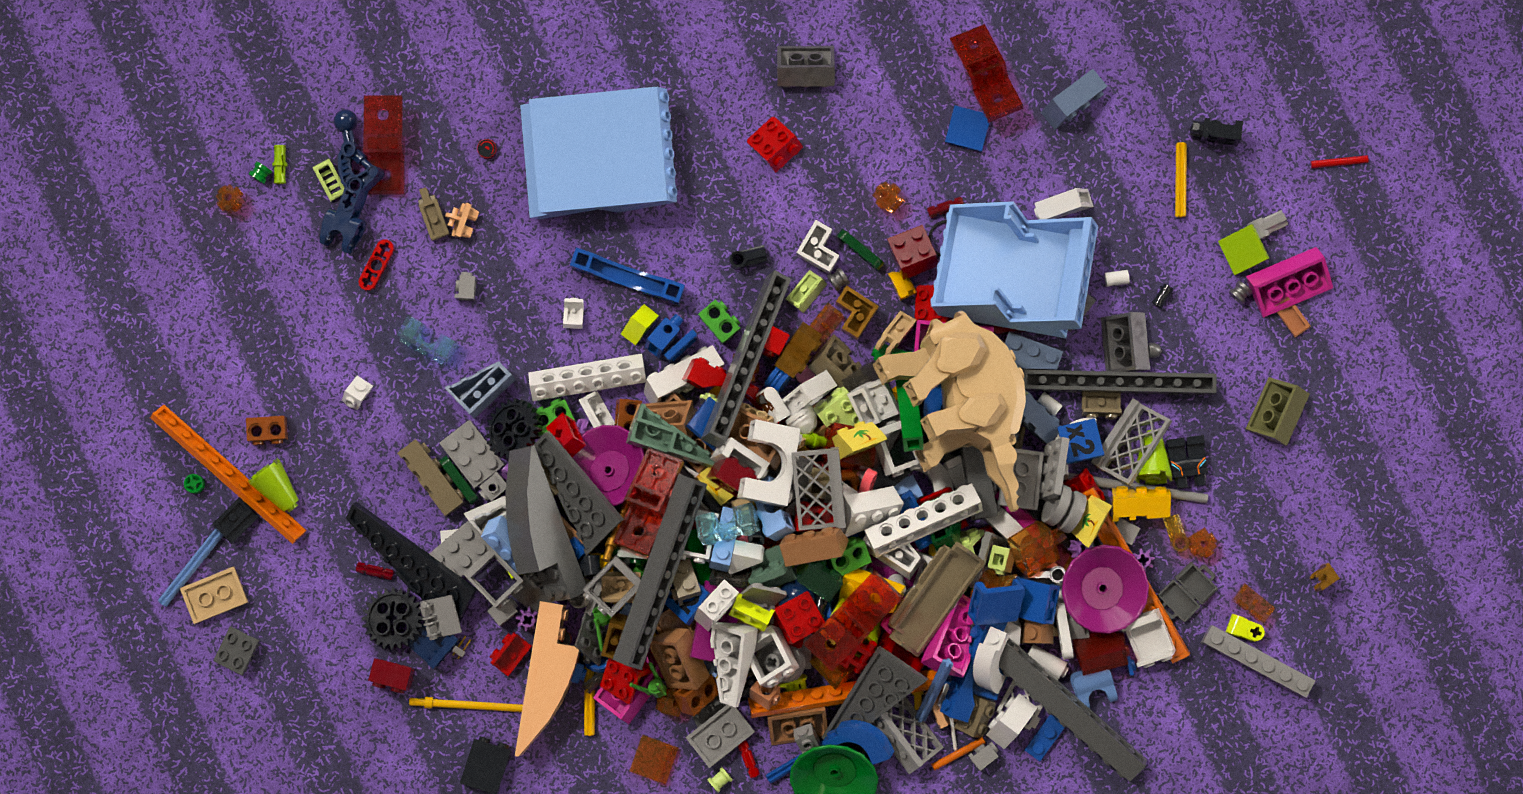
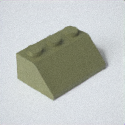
M1268 377L1246 430L1272 442L1287 446L1310 394L1298 385Z

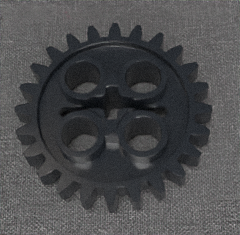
M514 398L513 401L507 399V404L501 402V408L495 407L496 414L490 413L493 418L492 420H487L490 426L485 428V430L489 431L485 437L490 439L486 444L491 446L490 451L495 452L494 455L504 460H509V452L511 450L532 446L536 443L535 439L541 438L537 435L538 432L542 431V429L538 428L542 421L537 420L541 415L536 413L538 409L532 407L533 404L523 399Z
M394 587L389 592L387 588H384V594L377 591L378 598L371 596L372 604L366 602L369 609L363 610L367 616L362 617V620L367 621V623L362 627L369 629L365 634L367 636L372 635L370 641L377 640L376 645L378 647L383 643L384 649H387L389 645L391 650H395L396 645L399 649H402L403 643L410 646L408 640L416 641L415 634L421 635L418 628H424L420 624L424 617L420 616L422 614L421 609H418L420 602L414 603L417 597L412 596L409 598L411 592L407 591L404 594V589L400 588L397 593ZM392 602H395L394 616L397 617V620L391 622L389 618L393 617ZM384 604L388 605V611L385 614H381L380 607ZM406 604L407 611L404 614H400L399 607ZM405 623L407 630L404 633H399V626ZM382 624L388 625L385 633H380L379 631ZM393 625H394V631H395L394 636L391 635L392 629H393Z

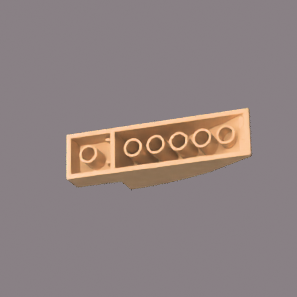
M540 601L515 756L518 757L524 754L553 719L571 686L573 673L582 652L575 645L560 643L561 640L565 639L566 629L563 628L564 621L568 620L569 609H566L567 605Z

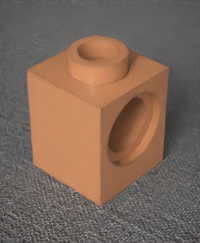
M756 681L750 688V699L769 710L773 705H777L781 699L780 686L776 685L772 688H767L759 685L758 681ZM768 692V693H770V694H769V695H764V694H762V693Z

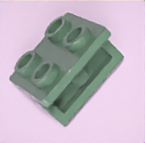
M777 545L764 550L763 562L751 566L752 574L748 582L750 585L761 583L763 586L771 588L796 580L797 575L792 566L785 567L780 546Z

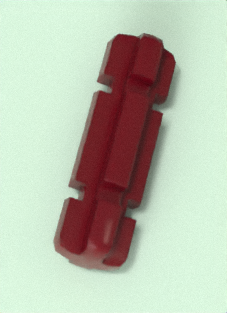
M962 197L954 198V201L948 200L939 203L936 207L934 205L928 207L929 217L933 218L937 214L942 215L949 212L950 205L964 204Z
M358 562L356 565V572L364 574L365 572L367 575L384 577V579L392 580L394 575L392 569H384L383 567L370 564L366 565V563Z

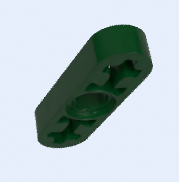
M841 229L836 235L853 252L859 253L858 256L875 270L879 271L885 264L846 230Z
M445 455L438 460L469 503L472 505L478 501V496L448 456Z

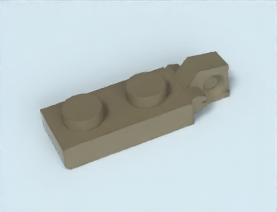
M426 187L419 189L422 197L421 200H418L419 208L431 241L450 235L435 195L430 196Z

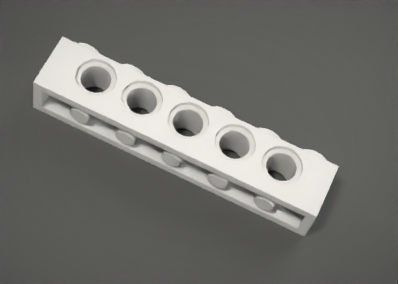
M642 354L528 373L533 401L646 382Z
M972 483L962 485L957 490L944 493L935 500L926 501L919 507L906 510L903 514L889 517L880 524L871 525L865 530L866 538L877 558L982 512V502ZM957 502H963V503L960 504V505H956V504H955V503H957ZM941 509L945 510V511L942 512V513H938V512H937L938 510H941ZM923 517H926V518H927L926 520H923V521L919 520L920 518H923ZM904 525H909L908 528H901ZM886 533H891L889 536H883Z

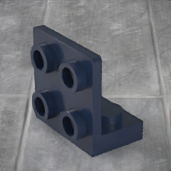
M424 626V628L418 629L421 635H414L415 642L411 639L409 640V647L424 659L432 669H436L458 644L460 639L452 634L430 640L427 637V626Z

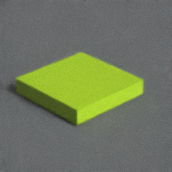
M1253 224L1218 241L1234 275L1269 259Z

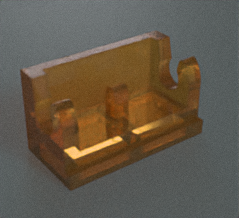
M830 303L824 306L810 324V327L822 334L819 342H821L820 347L844 318L843 314Z
M1245 583L1231 599L1261 624L1265 623L1275 609L1273 605Z

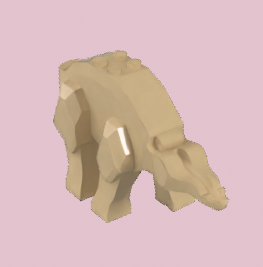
M956 312L954 319L944 324L938 319H933L929 324L925 337L922 339L920 350L881 356L873 363V367L882 385L893 380H908L903 387L913 407L920 405L926 399L929 392L941 384L943 410L930 413L920 420L929 441L923 444L924 450H916L915 455L924 473L937 466L944 455L962 447L974 446L981 451L984 457L987 475L1001 488L1009 510L1015 512L1019 508L1016 503L1019 498L1016 494L1019 484L1013 472V466L1017 459V452L1013 445L1016 443L1015 434L1019 432L1026 403L1023 380L1024 372L1020 367H1017L1014 352L1009 350L1007 345L992 331L974 324L965 312Z

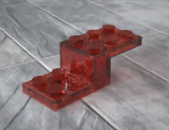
M985 24L950 38L951 45L964 67L967 83L988 123L1024 109L1023 103L1008 77L1006 63ZM974 44L979 45L977 48H970ZM997 98L1003 99V100L1000 101V102H995V101H994V100L997 99Z
M364 95L363 152L373 166L391 173L388 180H380L369 191L368 195H405V137L403 136L402 95ZM382 110H386L389 113L388 118L385 120L378 118V113Z
M648 447L624 497L629 509L613 541L615 545L647 557L650 556L669 502V495L684 465L682 459ZM656 469H663V473L660 476L653 475ZM637 529H644V533L641 536L634 535Z
M874 570L803 645L829 670L833 671L902 600L903 596ZM872 593L878 594L880 601H872L870 595ZM829 639L834 640L836 647H828L826 641Z

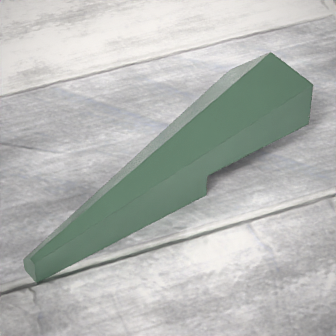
M640 404L630 426L627 444L712 468L715 462L710 459L712 455L709 451L701 448L678 428L670 425L660 415L648 409L645 404Z

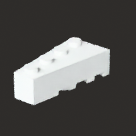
M714 346L702 347L696 354L683 357L679 363L675 365L674 363L669 364L663 371L650 374L646 379L644 394L649 403L665 402L673 392L680 394L683 391L687 393L694 388V386L682 380L692 359L702 357L708 360L709 365L714 368L716 366L723 368L724 362Z

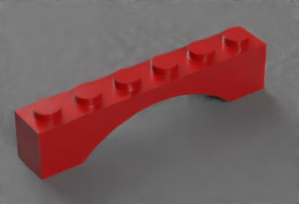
M699 357L691 360L682 380L698 389L722 387L727 374L723 368L718 366L714 368L709 365L708 360ZM749 384L744 397L757 410L764 411L756 402L759 388ZM786 417L776 424L787 426L785 420L788 418Z

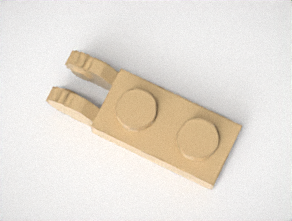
M900 311L882 333L875 349L879 351L885 341L890 343V346L886 349L885 355L892 354L894 349L900 345L914 327L917 320Z

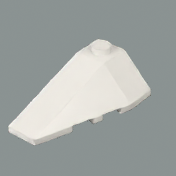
M714 622L712 624L710 643L711 648H714L715 659L713 662L714 666H717L718 678L716 681L721 703L733 707L739 706L756 648L758 629L742 623Z

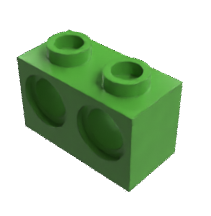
M715 299L698 313V316L724 345L740 331L739 325L741 323L734 315L732 317L729 316L726 312L728 308L722 301L718 303ZM712 309H717L720 315L714 319L709 316V312ZM726 323L733 327L729 333H725L721 329Z
M556 399L550 403L551 406L545 409L543 406L537 408L536 413L541 416H547L549 419L547 425L538 426V428L542 429L541 432H538L540 437L547 432L546 427L557 418L556 410L559 408H564L566 415L575 420L565 399Z
M848 538L849 542L838 563H836L837 558L826 559L830 573L835 577L839 578L872 562L865 541L861 538ZM858 548V552L853 555V551Z

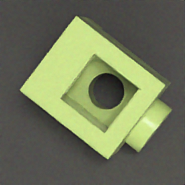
M993 545L988 568L994 569L995 574L1005 576L1006 572L1011 573L1015 555L1018 554V551Z

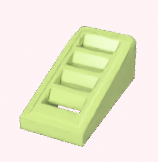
M330 159L313 166L312 168L330 202L342 196L345 187L341 183ZM327 166L330 167L329 170H327V171H325V172H323V173H321V174L319 173V170H321V169H323V168H325V167H327ZM330 173H333L334 176L326 179L325 181L323 180L322 177ZM335 179L337 180L336 184L327 188L326 184ZM338 186H340L341 190L333 194L329 192L337 188Z

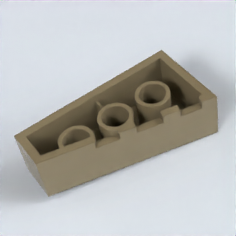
M415 439L397 452L400 458L404 459L407 467L418 478L419 483L429 493V496L444 516L447 517L465 504L462 500L465 496L459 488L456 490L453 488L451 477L447 473L443 474L440 468L442 465L436 457L434 459L430 457L428 453L431 450L425 442L421 444Z

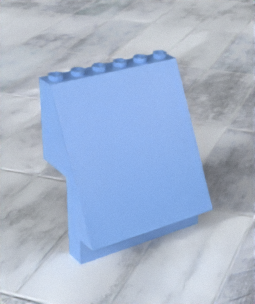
M648 87L529 99V104L520 105L530 218L546 219L597 209L618 213L676 203V171L673 163L674 151L672 149L671 114L668 106L669 94L667 89Z
M1014 201L950 205L949 212L946 215V229L943 231V246L940 248V262L937 264L934 294L931 298V307L939 316L954 318L956 312L963 311L973 322L1061 338L1067 337L1068 329L1082 328L1098 225L1092 217L1027 220Z

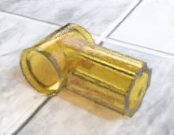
M1175 514L1163 518L1171 549L1177 553L1187 550L1189 540L1186 537L1180 515ZM1177 538H1180L1184 541V547L1182 549H1178L1175 546V540Z

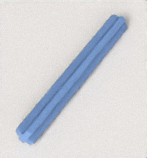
M214 529L158 599L161 605L168 606L180 591V588L185 585L223 536L216 529Z
M950 658L942 660L915 715V718L920 723L926 721L953 667V662H951Z

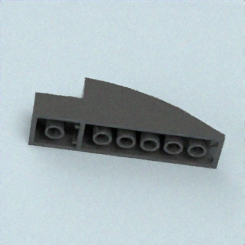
M533 445L511 450L509 452L505 495L506 518L517 574L538 572V577L542 582L545 596L549 602L572 599L585 592L583 588L586 586L536 448Z

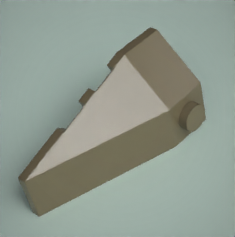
M835 334L814 355L808 365V368L816 375L827 370L838 385L836 387L841 388L843 386L848 392L869 381L873 382L870 376H864L861 370V363L853 361L849 355L852 351Z

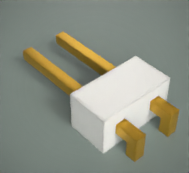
M464 636L458 647L455 646L452 650L454 652L452 654L453 656L455 655V653L459 655L458 659L460 658V656H464V654L466 653L464 650L471 641V639L468 641L463 650L460 649L459 647L466 638V636Z

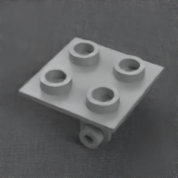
M452 595L420 602L419 609H421L422 616H424L422 620H425L424 626H427V637L430 640L462 632Z

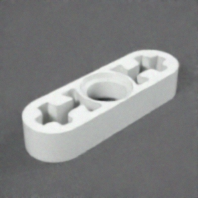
M1058 603L1055 619L1063 660L1072 659L1073 649L1064 603Z

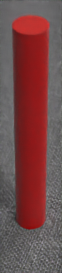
M1368 155L1315 160L1310 161L1312 169L1368 163L1369 159Z

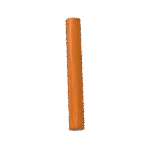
M983 737L931 765L935 771L975 750L981 744L986 743Z

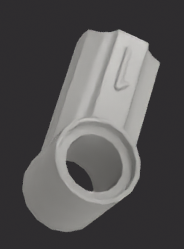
M1280 210L1265 218L1256 219L1248 223L1247 226L1253 224L1259 238L1263 239L1269 236L1270 233L1287 226L1288 222L1285 214Z

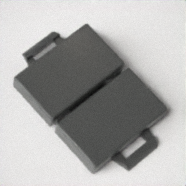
M1190 562L1175 576V580L1172 579L1157 594L1163 601V607L1167 605L1174 612L1171 615L1166 610L1170 619L1177 616L1182 622H1186L1200 608L1199 604L1203 605L1218 590L1212 583L1216 575L1205 564L1197 568L1193 562ZM1202 569L1211 576L1210 579L1201 572Z

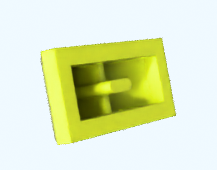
M643 304L630 318L621 335L636 346L659 315Z

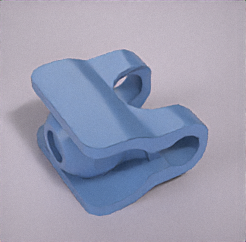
M1098 664L1070 675L1075 696L1088 708H1090L1089 696L1094 690H1103L1110 702L1118 700L1111 672L1104 664Z

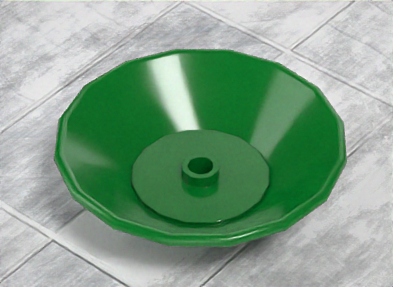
M829 744L813 747L799 755L791 766L789 781L794 794H875L877 792L878 776L874 765L862 753L847 746Z

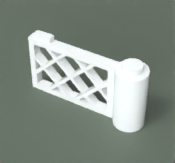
M1035 644L1031 646L1027 653L1057 680L1060 677L1064 678L1069 669L1066 667L1067 662ZM1014 679L996 712L1000 713L1004 704L1007 703L1010 693L1012 698H1014L1012 691L1014 686H1016ZM1024 689L1025 695H1022V696H1023V697H1026L1027 700L1029 701V697H1028V696H1030V693L1027 694V691ZM1041 703L1036 706L1037 710L1032 715L1029 724L1024 726L1026 729L1030 730L1031 727L1035 729L1041 719L1038 715L1043 708Z

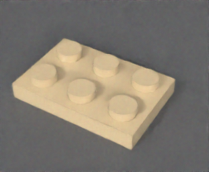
M234 566L180 588L193 624L249 603Z

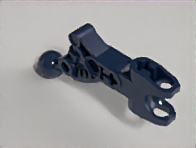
M344 109L336 113L334 125L343 135L344 143L338 154V171L341 183L345 188L337 210L330 208L324 216L320 243L329 246L334 237L342 233V251L351 254L365 230L366 223L364 220L359 219L368 193L384 178L385 172L383 169L373 166L367 160L368 157L361 152V147L355 143L353 130H355L358 124V119L353 111ZM352 159L359 166L363 165L366 170L355 175L352 168ZM360 183V188L356 191V186Z

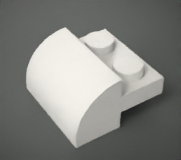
M880 379L873 382L869 381L847 394L860 422L865 421L866 424L869 422L878 424L884 419L899 414V406L889 384L882 385Z

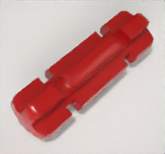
M745 740L738 745V748L742 752L741 756L746 768L749 769L750 778L759 776L760 773L755 766L756 762L752 752L748 749V742Z

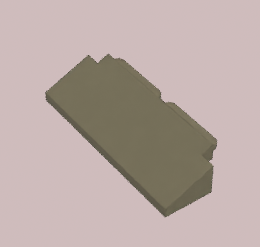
M957 541L951 549L945 544L940 547L919 576L915 587L910 589L890 617L888 625L894 630L889 638L916 657H919L983 567L985 561Z

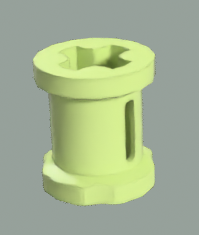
M723 767L720 768V772L713 778L707 779L718 793L720 788L727 782L733 781Z

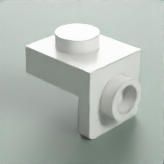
M565 298L563 328L582 329L584 315L583 299Z
M356 376L345 390L342 401L348 407L358 410L362 401L372 390L373 385Z

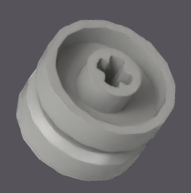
M1063 484L1060 496L1046 500L1041 515L1042 522L1050 526L1056 525L1057 529L1070 533L1077 526L1085 511L1086 495L1078 491L1072 492L1070 487Z
M775 641L770 642L757 651L756 659L765 676L785 664ZM789 645L800 668L796 669L795 673L790 677L779 680L778 684L793 682L803 674L805 656L801 648L798 649Z

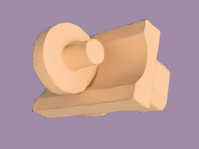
M462 203L460 211L454 207L452 214L446 212L445 217L449 218L448 226L453 227L451 236L471 237L473 228L465 225L466 220L476 221L479 211L472 208L471 204Z

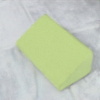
M809 270L787 296L786 300L804 313L826 287L827 283Z

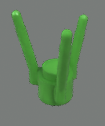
M596 607L592 611L593 621L596 626L600 651L602 652L603 641L600 626L604 627V625H607L611 617L609 615L604 616Z
M651 662L649 667L655 679L650 681L648 688L646 689L633 683L629 684L630 687L645 692L647 695L652 694L656 698L667 695V688L661 682V678Z

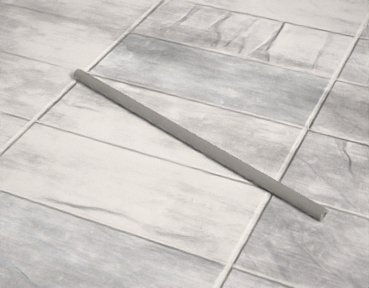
M946 454L942 457L941 462L945 463L959 455ZM1068 472V479L1078 474ZM1094 477L1097 486L1112 489L1117 486H1126L1128 489H1136L1138 486H1144L1147 489H1155V487H1158L1139 483H1132L1130 486L1120 480ZM1167 488L1170 489L1171 498L1207 504L1208 494Z

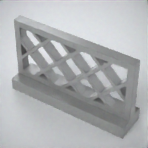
M1132 398L1102 444L1105 455L1094 458L1091 463L1102 472H1106L1131 486L1172 421ZM1143 412H1147L1149 419L1140 422ZM1164 421L1162 427L1155 430L1154 422ZM1150 424L1151 431L1142 434L1141 426ZM1138 428L1139 435L1130 438L1129 434L1132 429ZM1152 436L1153 441L1151 444L1145 446L1143 438ZM1140 440L1141 447L1132 450L1131 442ZM1127 444L1128 451L1119 454L1120 447ZM1142 452V458L1134 462L1133 454ZM1129 456L1130 464L1122 466L1121 458ZM1117 460V468L1111 470L1107 468L1111 461ZM1131 468L1132 473L1126 479L1123 477V470Z
M839 447L791 452L799 530L827 527L846 528ZM827 454L828 462L823 467L814 461L818 455ZM805 456L810 461L802 469L797 465L796 457ZM811 463L821 469L814 478L805 471ZM822 472L827 474L830 479L825 487L816 480ZM803 473L812 480L806 488L798 483V479ZM813 482L822 488L816 497L807 491ZM824 491L831 495L832 499L827 506L818 500ZM804 493L814 499L808 507L800 503V498ZM815 502L824 508L818 516L809 510ZM827 510L833 515L834 522L825 523L820 517ZM806 512L815 518L810 525L802 524V517Z
M904 697L893 706L899 708V715L892 714V708H890L871 722V724L886 735L895 751L894 755L908 774H910L944 747L924 721L918 722V719L915 718L917 711L909 700ZM904 710L909 711L911 719L904 717ZM892 719L899 720V728L896 727ZM904 722L911 724V731L904 730ZM916 725L921 727L922 734L916 733ZM904 734L911 736V744L905 739ZM916 738L922 739V747L916 745ZM927 741L932 742L936 749H928ZM916 750L922 752V760L917 755Z

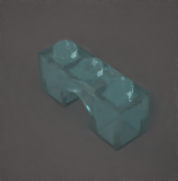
M407 315L397 333V336L400 337L399 341L408 347L410 344L416 346V351L425 356L427 353L434 356L432 360L441 365L444 362L449 364L459 347V343L443 334L434 343L424 342L422 334L426 325Z
M747 503L733 507V518L726 524H720L714 512L696 516L699 540L703 545H714L718 541H729L738 536H750L754 532L760 531L757 511L753 504Z

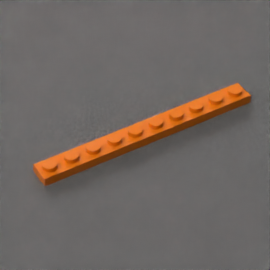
M162 405L152 413L150 418L288 541L293 544L306 532L305 528L252 487L245 475L167 406Z
M1094 487L1082 493L1086 495L1087 499L1091 495L1100 499ZM1108 513L1097 534L1103 545L1119 546L1132 554ZM1149 583L1147 604L1142 612L1145 613L1159 608L1176 649L1170 659L1173 664L1189 656L1190 652Z
M932 669L920 671L928 680L911 693L927 691L937 672ZM856 681L780 693L781 699L778 704L773 705L769 710L748 698L751 718L843 704Z

